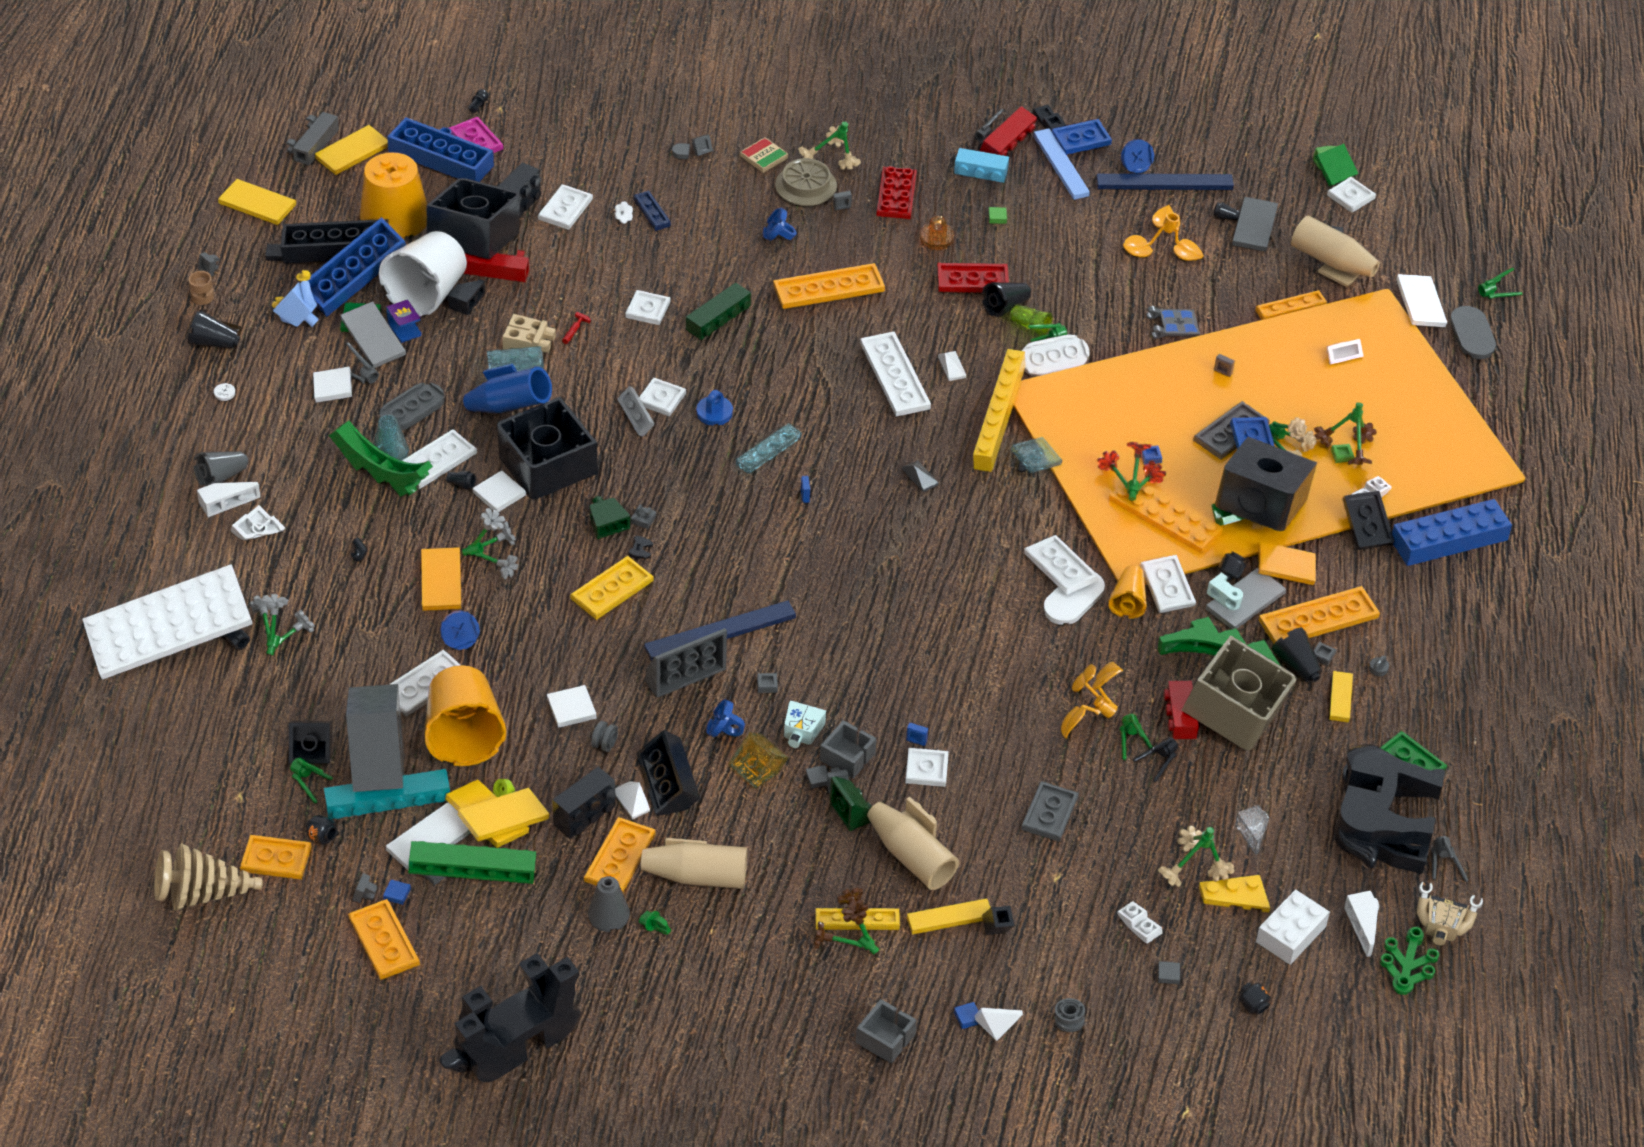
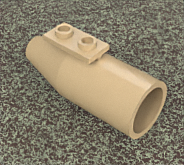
M666 838L665 846L642 850V871L680 884L744 889L747 847L707 844V841Z

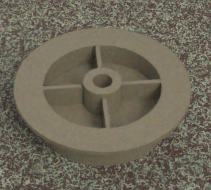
M801 158L791 161L784 167L783 171L776 178L775 187L777 193L789 203L800 206H815L825 203L833 197L837 189V182L824 163L815 159Z

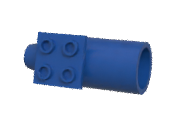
M512 363L484 370L483 374L487 381L466 393L463 403L468 411L501 414L548 402L552 395V384L549 375L543 368L533 367L517 371Z

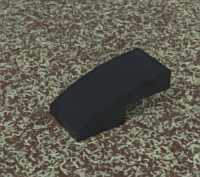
M1049 104L1035 108L1033 111L1037 120L1046 129H1050L1051 132L1052 129L1066 126L1059 113H1054Z

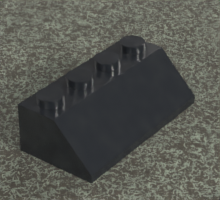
M663 730L636 753L656 815L660 816L685 811L700 799L679 736Z

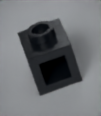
M1010 906L991 907L982 915L986 935L1005 934L1015 926Z

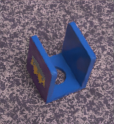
M408 299L386 306L388 325L400 343L422 336L421 331L415 324V322L420 321V316Z

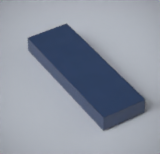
M650 191L633 195V200L655 231L671 226V221Z

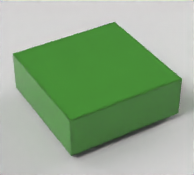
M989 207V223L1007 224L1006 208Z
M1350 444L1332 445L1331 452L1335 463L1348 462L1354 459Z

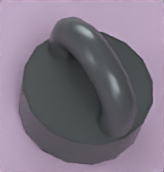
M1385 655L1373 658L1370 661L1369 670L1373 675L1384 676L1388 673L1389 663Z

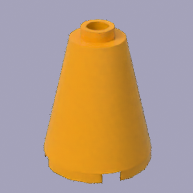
M1130 565L1124 569L1109 597V609L1119 617H1122L1123 614L1128 615V619L1138 618L1145 613L1147 608L1143 570L1136 565Z

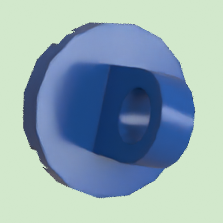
M1141 139L1129 141L1121 152L1123 166L1133 173L1147 171L1154 161L1153 147Z
M777 208L771 213L767 219V228H763V238L771 241L778 234L788 240H792L797 234L796 230L785 222L787 218V211L785 209Z
M713 390L708 397L703 398L697 404V417L702 423L707 425H723L732 418L733 406L729 400L724 398L723 393Z
M460 610L448 614L443 619L440 633L447 646L456 650H463L474 645L479 636L480 629L477 620L472 614Z
M727 699L722 700L713 711L714 719L710 718L708 721L706 733L713 738L721 731L735 737L742 735L744 732L745 722L732 713L733 703ZM735 724L739 728H732L730 725Z

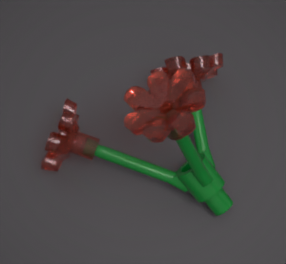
M1134 441L1127 443V447L1135 450L1133 479L1128 482L1117 469L1116 462L1120 457L1115 450L1111 451L1110 454L1108 451L1103 452L1104 458L1100 457L1097 460L1100 463L1098 465L1100 470L1108 471L1110 469L1116 473L1125 485L1129 494V500L1131 501L1136 500V495L1147 482L1161 483L1163 482L1162 477L1166 476L1165 471H1160L1162 466L1160 464L1155 466V461L1151 460L1149 464H1145L1143 470L1146 471L1144 473L1145 479L1141 483L1137 481L1139 458L1142 456V451L1150 449L1152 444H1138V442Z

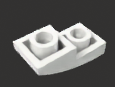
M1377 476L1367 481L1364 488L1351 495L1380 491L1382 498L1391 490L1392 486Z
M1132 901L1117 911L1122 921L1145 943L1148 944L1162 934V927L1149 919L1147 911Z

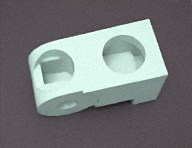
M1221 572L1209 582L1207 589L1209 596L1230 610L1240 608L1243 592L1241 589L1229 584L1226 575Z

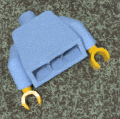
M302 270V273H298L296 278L301 283L298 282L285 297H276V301L272 303L273 311L279 315L282 322L298 327L304 320L313 327L319 320L311 313L317 306V303L314 300L308 281L311 277L309 271Z

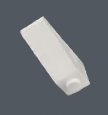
M258 482L214 483L197 490L199 504L208 517L260 498Z
M1371 891L1347 895L1344 908L1366 956L1370 957L1375 942L1379 910L1378 900L1373 897Z

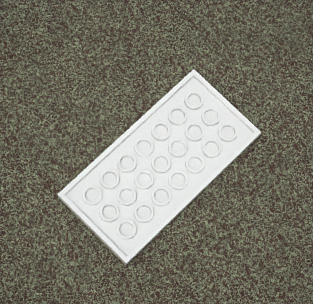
M232 564L83 618L102 680L253 624Z

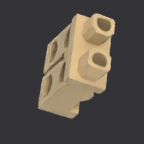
M513 314L503 335V350L510 351L511 348H515L526 353L533 352V355L538 356L540 351L549 353L551 348V341L549 340L554 341L556 329L547 327L548 321L542 320L541 322L536 319Z

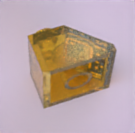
M749 732L728 765L753 788H758L779 773L788 757L764 735Z

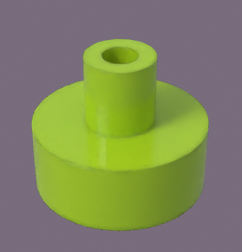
M498 779L494 783L493 793L496 797L515 792L512 782L508 779Z

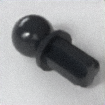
M480 89L472 98V103L468 107L469 111L476 113L480 107L484 106L489 98L486 90Z

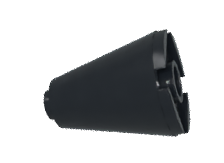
M988 283L982 290V294H984L983 306L989 315L1001 317L1027 301L1031 296V288L1026 283Z
M199 310L193 319L192 330L188 335L187 343L197 346L233 349L234 346H238L240 336H238V331L203 310Z
M1302 627L1291 630L1287 633V638L1283 640L1281 637L1274 643L1272 651L1305 682L1314 683L1320 679L1322 670L1307 632Z

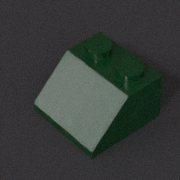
M836 776L831 777L830 804L848 830L852 831L871 823L867 814L872 806L869 802L865 801L861 790L856 788L852 781Z

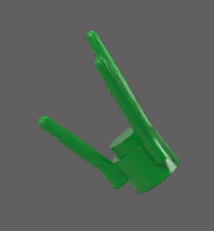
M1510 268L1498 276L1487 280L1485 283L1479 284L1478 291L1482 297L1488 296L1489 299L1522 295V292L1495 294L1497 290L1496 283L1501 281L1502 277L1512 272L1514 268Z
M1060 323L1028 325V328L1034 329L1052 328L1049 334L1030 340L1031 342L1068 335L1066 327Z
M1135 714L1125 715L1122 718L1123 725L1120 726L1123 760H1126L1127 754L1126 733L1130 735L1138 733L1150 749L1153 747L1144 733L1141 724H1139L1137 716Z
M296 758L291 764L290 770L294 773L292 778L297 780L310 799L317 803V799L301 778L308 777L311 772L328 780H333V777L302 758Z

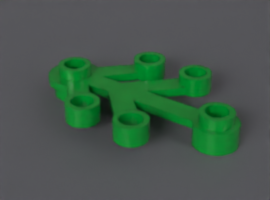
M1412 927L1407 932L1406 941L1409 945L1406 957L1397 948L1398 941L1395 938L1389 937L1385 940L1384 948L1391 954H1383L1380 964L1393 977L1392 986L1395 992L1400 995L1408 994L1413 990L1414 984L1425 979H1432L1435 974V968L1426 964L1438 961L1439 952L1436 949H1429L1426 955L1414 960L1416 948L1421 945L1424 938V933L1419 927ZM1394 958L1402 967V973L1393 965ZM1424 966L1422 972L1410 976L1412 970Z

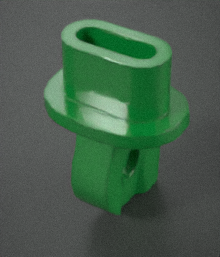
M647 910L639 918V924L644 925L647 931L656 930L666 935L671 932L667 921L660 916L658 911L650 912Z

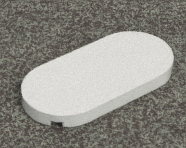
M1064 335L1031 342L1022 350L1025 351L1026 366L1024 371L1034 377L1084 365L1089 357L1087 343L1075 335Z
M1098 575L1099 580L1067 595L1057 587L1044 602L1046 617L1051 622L1061 625L1063 623L1072 624L1078 621L1102 597L1105 587L1102 577Z

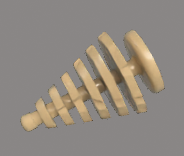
M182 843L177 849L173 870L171 854L168 851L161 850L157 859L154 879L155 899L157 901H164L168 895L170 883H172L171 896L175 911L181 910L185 903L188 907L195 906L198 899L201 904L207 903L211 898V894H213V900L221 899L224 890L226 897L234 896L237 887L239 894L247 893L248 888L260 890L263 886L261 877L251 878L249 877V872L241 870L240 876H238L237 868L229 865L226 873L224 861L218 859L214 866V859L211 855L205 854L202 859V854L199 850L193 849L190 853L189 846Z

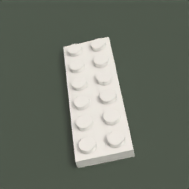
M895 332L861 338L860 344L896 417L931 409V403Z

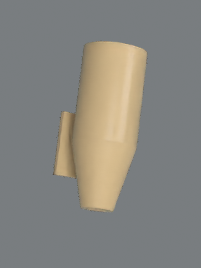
M1311 216L1304 217L1295 229L1291 241L1292 247L1325 263L1318 270V273L1347 288L1360 275L1373 277L1379 269L1380 262L1354 238Z
M908 797L904 812H900L882 802H878L871 807L867 817L887 850L930 890H936L953 877L959 866V860L936 839L937 821L918 802Z

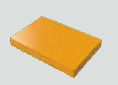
M1260 542L1258 574L1314 585L1316 581V553Z
M250 835L240 865V871L244 870L254 874L302 880L312 847L311 842Z

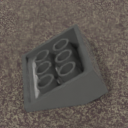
M724 628L655 656L645 670L646 683L656 698L726 670L727 630Z

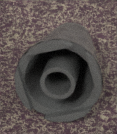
M241 451L200 452L195 454L193 459L196 460V465L193 468L198 483L205 486L222 483L245 470L248 465V458Z
M611 876L603 877L598 881L588 908V917L591 925L600 931L610 932V929L616 928L619 930L627 924L630 917V910L617 879Z

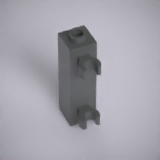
M322 112L318 118L314 115H309L306 118L307 121H310L307 125L309 129L298 142L294 139H289L286 142L287 145H290L287 152L294 154V161L310 165L314 161L315 153L322 150L339 130L338 116Z

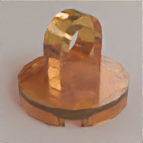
M934 216L930 219L929 224L924 225L921 229L920 241L930 249L942 250L948 248V245L953 244L955 234L953 229L947 225L944 217Z

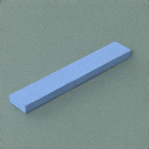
M1051 130L1035 131L1033 137L1073 200L1088 197L1090 191Z

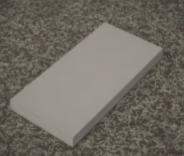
M373 301L340 315L341 320L373 368L406 355L405 349Z
M1257 568L1233 585V587L1239 588L1243 592L1239 609L1230 610L1214 599L1206 605V610L1229 628L1237 629L1284 595L1286 588L1270 576L1258 574L1259 568Z

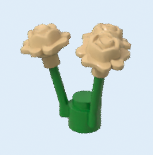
M1296 417L1295 420L1290 421L1289 425L1276 421L1269 425L1273 442L1280 449L1286 450L1277 441L1283 439L1285 435L1301 442L1303 452L1313 449L1314 445H1316L1317 441L1313 431H1307L1305 434L1307 426L1304 419ZM1298 449L1294 451L1286 450L1288 452L1302 456V453L1299 452Z

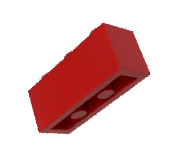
M1168 681L1167 689H1164L1163 692L1164 701L1168 703L1166 704V716L1170 718L1168 719V731L1172 732L1173 739L1197 738L1198 720L1182 711L1193 689L1192 681Z

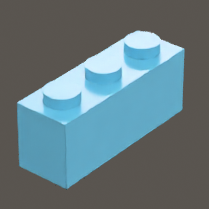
M959 148L955 160L954 174L1004 183L1008 171L1009 157Z

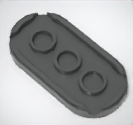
M1461 306L1454 309L1451 314L1450 323L1461 351L1466 355H1471V358L1474 359L1489 358L1495 351L1496 341L1485 314L1471 306Z
M425 383L414 385L382 406L380 410L381 424L385 428L394 431L410 428L444 404L443 389L434 383H430V385H425Z

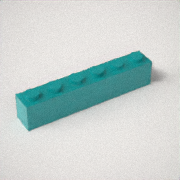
M446 769L404 775L403 788L353 792L352 784L324 788L329 819H340L342 817L359 816L405 807L441 803L447 801L445 799L446 794L450 792Z

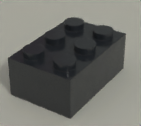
M522 162L498 186L520 193V217L541 196L540 169Z
M598 766L552 799L553 825L569 839L580 834L587 826L595 823L602 815L610 812L616 806L615 780Z

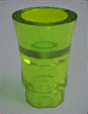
M1019 304L1015 305L1010 315L1011 320L1027 328L1028 325L1052 324L1053 321L1052 313ZM1050 328L1029 329L1042 336L1046 335Z

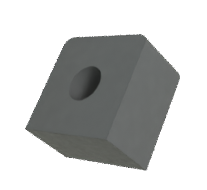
M398 684L349 687L346 720L353 792L403 788L404 744Z

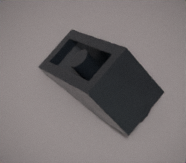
M477 280L457 284L447 296L449 309L468 315L485 295V281Z

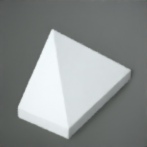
M1360 339L1336 343L1326 347L1330 364L1363 357Z
M956 351L938 354V358L949 381L966 378V373Z
M629 781L615 788V797L632 820L650 812L640 782Z
M981 1008L975 1015V1020L997 1041L1023 1014L1022 1010Z

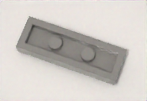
M629 386L617 399L637 434L643 437L655 424L635 389Z

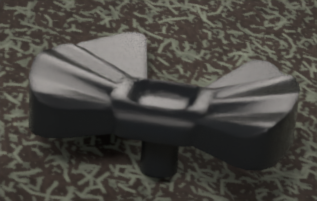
M635 536L634 546L629 550L628 555L634 559L650 558L651 554L643 550V547H652L653 543L651 540Z

